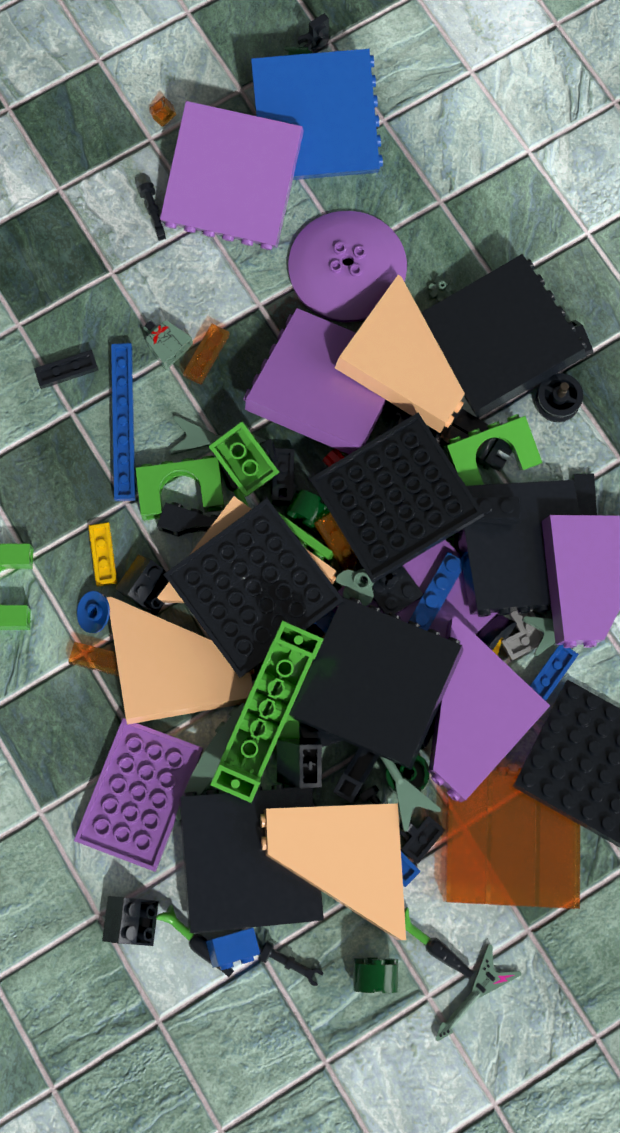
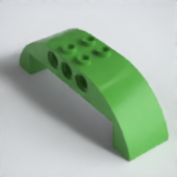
M282 620L221 757L211 786L252 803L265 767L312 660L315 659L324 638Z

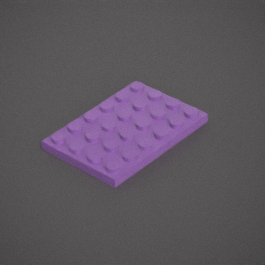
M123 718L74 841L156 872L176 822V815L180 805L179 798L184 794L190 777L199 762L203 748L137 723L127 725L126 719Z

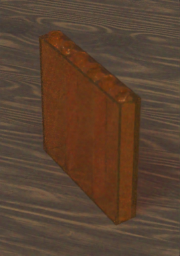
M496 767V770H492L475 791L463 802H456L447 794L444 902L580 909V825L512 787L521 768H518L517 772L509 771V767Z

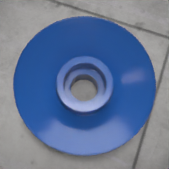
M90 591L81 598L78 604L77 619L80 627L85 632H100L108 622L110 606L105 595L98 591Z

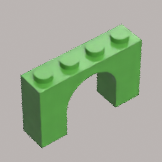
M519 414L508 417V422L501 425L499 421L487 425L488 430L481 432L479 428L468 432L469 437L464 439L458 436L448 440L449 444L445 445L450 462L466 486L484 485L476 464V452L479 446L489 438H499L509 444L519 470H525L543 463L526 416L519 417Z
M204 456L199 460L186 458L181 460V462L164 461L160 465L142 464L136 468L140 512L143 521L160 519L163 510L161 499L163 487L169 480L179 476L190 477L199 484L205 513L221 511L225 508L220 466L217 457Z
M0 544V572L7 569H33L34 548L31 544ZM0 605V630H30L31 609L27 605Z

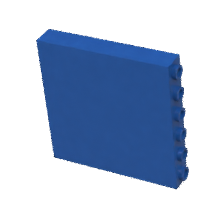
M370 49L251 59L256 116L303 127L304 132L293 180L379 172L380 167H383V158L378 153V147H381V136L377 135L376 127H379V115H375V107H378L377 95H373V87H376V77L372 75L371 67H374V55H370Z

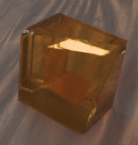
M164 96L150 107L153 119L162 127L176 116L173 104Z

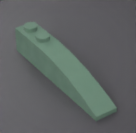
M244 703L240 706L235 705L229 713L231 717L226 723L222 721L216 728L215 732L217 734L202 754L184 793L197 792V795H203L209 788ZM179 805V809H178V812H177V815H176V819L181 822L180 805Z

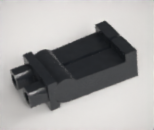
M462 406L458 414L455 412L452 414L455 418L449 428L444 426L441 433L437 432L435 439L439 444L445 446L449 444L448 440L458 436L464 439L469 437L468 432L480 428L481 432L488 430V424L479 418L477 419V417L464 410ZM489 438L477 449L476 463L483 465V468L489 470L491 467L501 471L507 460L498 456L499 452L502 451L510 456L513 451L504 440Z

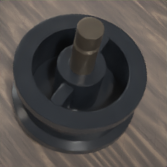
M556 373L541 383L535 398L536 408L542 417L551 422L560 423L568 421L576 415L583 402V389L574 377L564 373Z

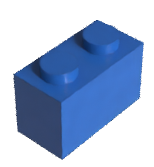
M254 928L206 941L212 968L220 966L221 970L234 967L233 962L241 960V964L254 961L253 956L260 954Z

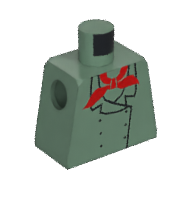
M152 320L144 326V330L149 334L145 339L147 346L165 370L172 366L193 346L190 335L166 320L159 326Z

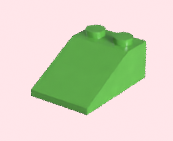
M244 422L239 423L209 446L245 497L279 473L274 463Z

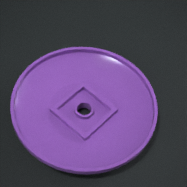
M338 211L315 219L298 234L289 254L288 271L294 292L300 301L312 312L333 321L359 322L367 319L397 275H400L405 282L407 260L400 239L387 224L366 213ZM349 258L353 261V264L346 266L342 261Z

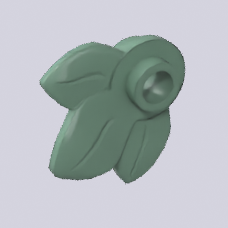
M348 569L336 577L335 581L345 586L344 598H356L364 606H368L372 602L374 597L372 586L374 583L371 582L364 569L357 572ZM362 576L367 577V583L362 581Z

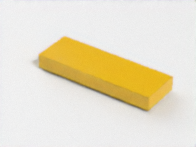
M110 523L88 525L96 586L118 584Z

